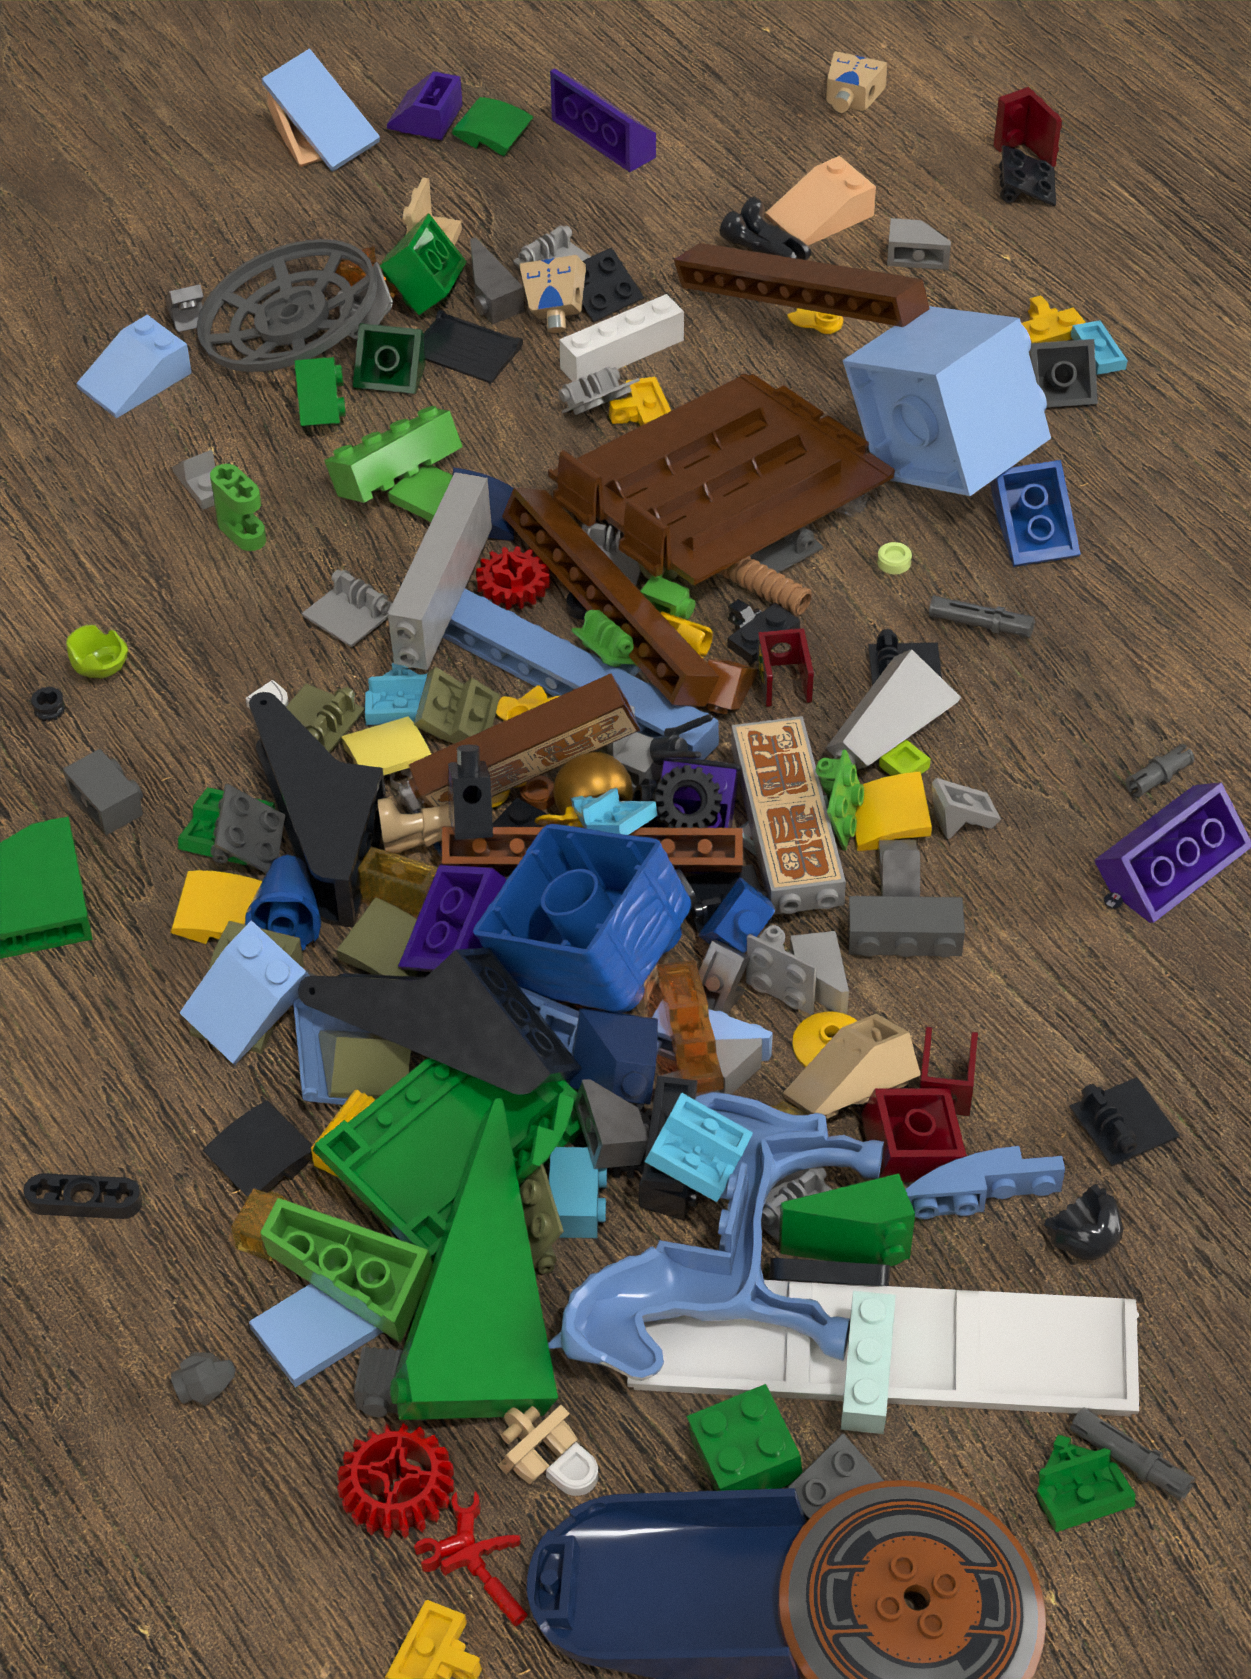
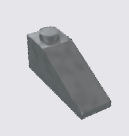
M476 237L470 239L475 288L474 305L480 315H484L492 325L524 312L523 286Z

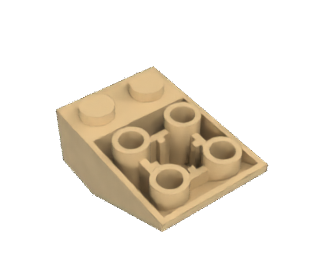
M878 1014L842 1027L783 1092L784 1098L808 1115L820 1113L826 1118H830L838 1113V1109L845 1106L868 1102L875 1088H902L909 1083L908 1080L921 1075L910 1033Z

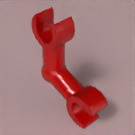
M476 1491L474 1492V1502L468 1508H461L459 1506L457 1492L452 1496L453 1513L457 1518L455 1535L440 1541H436L433 1538H424L414 1545L416 1555L428 1551L435 1553L431 1558L421 1562L424 1572L438 1569L443 1558L475 1544L474 1519L477 1518L481 1510L479 1495Z

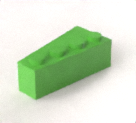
M436 406L424 408L417 412L418 417L410 421L408 419L398 420L390 424V430L384 433H370L362 437V443L356 446L345 445L334 450V456L324 461L337 496L365 503L373 498L371 492L380 489L381 491H386L395 486L394 478L411 477L419 472V464H434L462 448L463 446L450 411L437 409Z
M277 1198L260 1232L267 1254L401 1343L419 1305L432 1267L429 1250Z

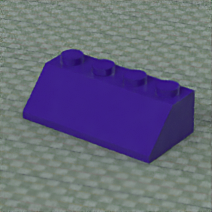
M555 68L550 71L553 121L628 172H632L656 158L655 132L577 80Z
M1222 782L1193 785L1097 857L1094 862L1109 891L1121 895L1123 902L1149 923H1154L1251 848V840Z

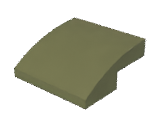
M434 667L427 674L414 725L436 737L457 743L493 726L500 694L474 678H470L463 684L439 668Z
M375 897L338 947V959L375 975L418 977V971L403 970L398 967L417 919L398 907Z

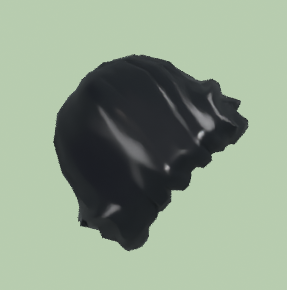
M1098 1184L1089 1187L1082 1197L1076 1199V1203L1067 1205V1210H1062L1056 1216L1047 1218L1044 1223L1054 1247L1068 1251L1071 1255L1082 1260H1096L1108 1254L1122 1239L1124 1229L1116 1199L1108 1195L1105 1188L1100 1189Z

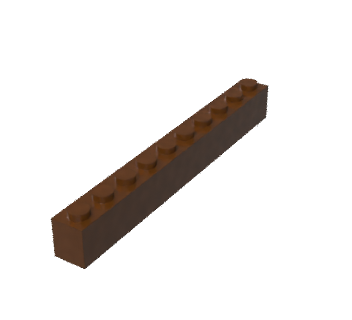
M704 243L695 245L674 259L682 288L899 327L906 326L930 309L923 279Z
M514 487L502 515L503 518L587 611L600 610L626 634L632 637L634 648L629 653V657L672 705L706 706L719 679L717 673L572 517L553 500V497L546 490Z

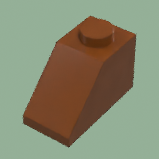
M708 659L707 664L717 673L719 679L708 700L707 709L721 714H727L728 709H740L757 676L758 668L726 659Z

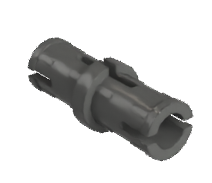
M1179 744L1162 757H1153L1148 761L1149 763L1146 767L1126 778L1127 789L1131 793L1138 788L1133 793V796L1141 797L1158 784L1164 785L1170 782L1175 773L1193 764V752L1189 748L1181 753L1187 748V745Z

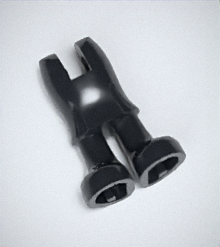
M751 197L746 201L740 214L736 211H731L721 223L719 230L721 237L730 243L749 248L753 252L802 260L809 259L812 254L811 249L805 242L781 230L777 225H770L764 220V203L756 197Z

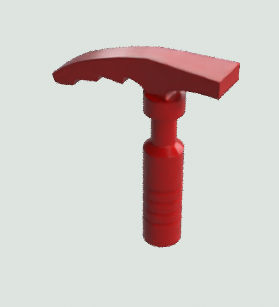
M504 1535L483 1540L465 1547L441 1561V1572L445 1576L460 1567L467 1566L468 1571L473 1576H478L483 1582V1589L513 1626L520 1625L527 1618L528 1614L502 1582L497 1577L491 1576L486 1569L487 1564L481 1558L483 1554L488 1556L496 1549L500 1551L507 1547L515 1548L521 1544L520 1535Z

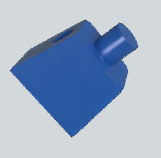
M739 878L698 936L709 945L712 941L718 940L744 954L747 951V936L751 934L757 937L774 914L775 908L770 899Z

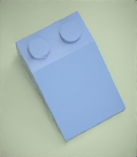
M146 315L119 332L76 383L77 388L117 419L192 373L187 344L149 315Z
M251 920L224 948L179 1013L232 1064L236 1065L291 1007L294 1000L299 998V984L305 977L310 975Z

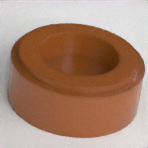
M542 775L527 781L526 785L520 787V800L540 810L550 808L555 803L553 793L554 782Z

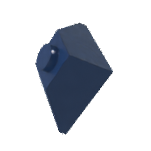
M580 1008L573 1057L582 1067V1070L569 1081V1085L579 1090L582 1080L590 1079L627 1102L650 1105L656 1070L658 1019Z

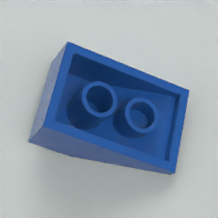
M1061 460L1011 467L990 482L996 516L1013 567L1080 557L1081 553Z

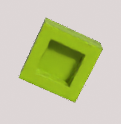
M905 739L879 758V767L891 776L911 772H921L922 774L930 768L931 759Z

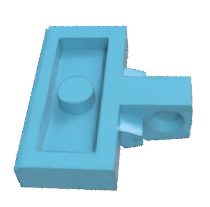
M1100 320L1072 326L1071 337L1073 340L1094 339L1097 375L1126 369L1128 360Z

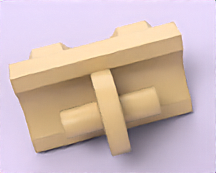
M560 1405L535 1428L532 1423L540 1416L536 1408L531 1406L524 1414L516 1408L508 1410L504 1418L509 1427L501 1434V1437L507 1444H510L517 1437L522 1441L506 1454L505 1458L498 1464L499 1468L506 1475L513 1469L528 1484H532L549 1467L547 1462L535 1450L542 1441L559 1458L578 1440L570 1426L564 1421L570 1413Z

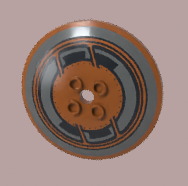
M908 1480L882 1481L866 1484L837 1496L814 1513L801 1528L789 1549L780 1575L778 1588L780 1629L785 1647H789L797 1671L802 1679H1032L1041 1658L1046 1629L1045 1605L1037 1574L1028 1555L1011 1531L987 1509L960 1493L935 1484ZM910 1591L922 1594L927 1601V1608L920 1611L909 1608L904 1601V1594Z

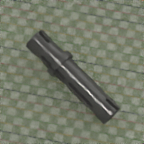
M933 595L929 608V617L992 629V633L996 634L1006 632L1031 638L1035 624V616L1006 611L1005 607L997 606L995 609L946 599Z
M1085 1407L1075 1416L1070 1426L1071 1432L1086 1439L1100 1450L1103 1448L1109 1449L1111 1457L1138 1473V1479L1143 1482H1152L1177 1498L1180 1502L1186 1498L1193 1487L1192 1484L1195 1482V1477L1164 1459L1162 1452L1157 1449L1152 1451L1144 1447L1130 1436L1097 1417V1415Z

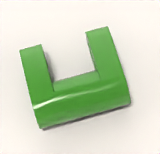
M232 464L216 466L210 472V480L219 529L242 550L256 551L261 549L266 543L265 525L253 514L261 506L258 486L238 467Z

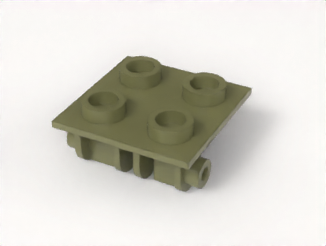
M307 683L286 706L329 753L340 742L341 736H344L365 711L364 707L354 703L355 693L349 687L337 689L333 695Z
M541 1164L519 1190L534 1269H538L540 1273L546 1274L555 1268L554 1264L557 1259L552 1245L564 1230L544 1165Z

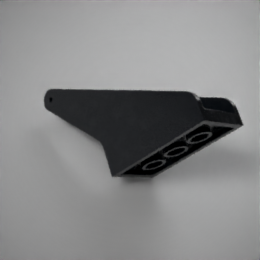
M269 692L257 693L249 700L250 712L260 736L256 744V752L277 809L285 814L284 828L295 857L300 858L307 866L321 920L330 925L353 928L358 918L382 837L378 799L386 798L383 768L338 761L274 694Z
M490 948L457 949L427 977L344 973L338 976H307L299 984L298 995L305 1005L514 1094L531 1093L543 1083L565 1080L568 1083L582 1070V1067Z

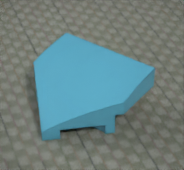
M392 663V670L383 676L370 677L368 679L369 691L365 692L366 725H381L407 716L414 722L427 674H417L406 666Z
M617 788L610 789L598 798H592V796L571 798L572 806L581 824L586 829L629 835L658 816L656 801L620 802Z

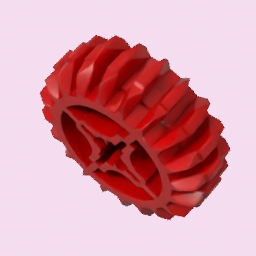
M403 1422L399 1427V1431H392L391 1427L386 1423L383 1427V1433L379 1435L369 1428L367 1442L355 1438L353 1443L354 1452L344 1451V1466H340L337 1472L338 1480L340 1481L337 1490L338 1496L343 1500V1510L346 1514H352V1519L358 1527L366 1523L367 1532L371 1536L379 1528H383V1534L387 1539L391 1537L393 1530H400L401 1535L406 1539L409 1535L410 1527L415 1526L417 1530L422 1533L426 1528L425 1519L437 1523L440 1518L439 1509H448L450 1504L448 1495L453 1494L454 1480L452 1479L454 1467L451 1461H449L447 1449L439 1447V1441L435 1434L425 1438V1433L421 1426L414 1432L409 1433L408 1426ZM406 1459L420 1463L427 1471H421L420 1466L411 1465ZM399 1470H400L401 1476H399V1481L394 1482V1487H393V1491H392V1490H391V1484L393 1485L392 1480L398 1478V1472H399ZM364 1490H371V1494L382 1496L385 1499V1503L374 1500Z

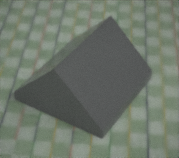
M1094 339L1031 343L1029 356L1036 382L1046 397V408L1098 404Z

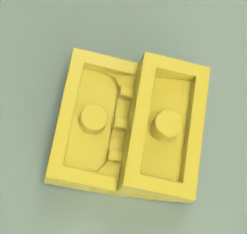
M409 716L341 736L344 750L352 757L354 764L383 768V775L410 768L409 764L431 755L420 731Z

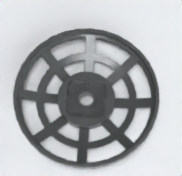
M305 240L271 249L239 266L213 289L202 306L203 308H201L197 320L198 338L204 351L213 361L232 370L262 372L295 365L294 360L310 359L333 347L360 324L375 299L377 275L370 259L362 250L338 240ZM309 256H330L323 271L310 270L289 275L285 263L293 259ZM342 258L357 264L366 273V276L352 287L345 278L335 273ZM274 267L277 279L261 287L247 299L233 293L252 277ZM315 280H317V282L315 283V285H314L313 287H312V286H295V287H292V284H294V283L303 282V281H315ZM329 283L336 285L343 291V293L326 301L323 294ZM368 287L362 304L353 316L348 319L353 309L354 296ZM280 289V292L268 298L262 305L257 304L267 295ZM224 302L238 309L231 320L230 333L211 334L213 320ZM345 303L338 320H327L330 310ZM248 313L255 315V328L240 331ZM319 330H328L318 339L305 345L306 338L317 333ZM261 337L265 341L255 351L245 346L242 342L243 340ZM232 342L237 351L246 357L241 360L223 357L214 350L212 344ZM292 344L293 346L291 351L269 353L277 345Z

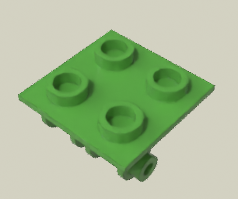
M589 610L584 616L583 628H572L571 631L583 641L582 644L595 651L601 657L603 663L613 667H620L621 664L637 666L629 657V653L634 648L632 637L626 634L600 610Z
M843 749L840 759L822 758L816 765L815 770L828 798V817L842 850L846 851L849 838L854 837L856 833L857 820L855 814L857 806H861L864 801V785L860 784L856 766L852 764L847 750Z

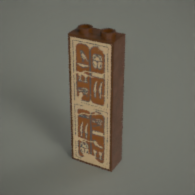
M612 673L409 764L413 778L408 779L416 799L421 798L425 808L447 804L448 763L457 762V747L461 745H477L480 748V761L486 762L490 774L491 797L556 769L579 755L596 751L640 731L628 699Z

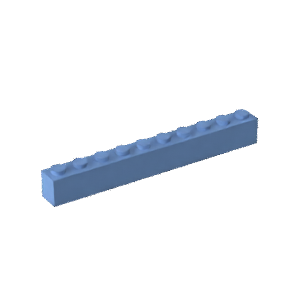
M464 589L443 635L444 639L535 687L540 685L546 693L552 696H561L612 673L628 699L629 704L635 707V719L640 728L638 733L648 737L664 736L666 728L677 727L709 714L692 706L672 705L660 690L651 683L644 682L628 674L622 668L603 663L595 654L578 648L568 640L551 634L541 626L534 625L517 616L514 612L505 610L490 602L487 598L480 597L467 589ZM715 718L699 727L679 734V737L687 742L688 751H698L701 753L699 758L701 760H704L719 745V723Z

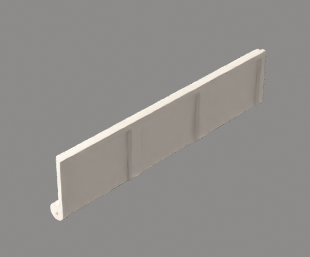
M764 1280L768 1289L775 1294L790 1298L818 1301L830 1317L838 1316L850 1319L853 1290L896 1295L887 1404L1077 1414L1085 1407L1095 1415L1131 1417V1414L1139 1413L1137 1318L1139 1313L1137 1312L1136 1299ZM683 1315L677 1318L644 1322L646 1331L662 1349L664 1364L661 1370L650 1378L642 1381L633 1380L629 1377L627 1379V1387H634V1390L739 1395L766 1384L774 1398L843 1401L848 1342L844 1361L825 1355L814 1339L788 1327L749 1319L701 1321Z

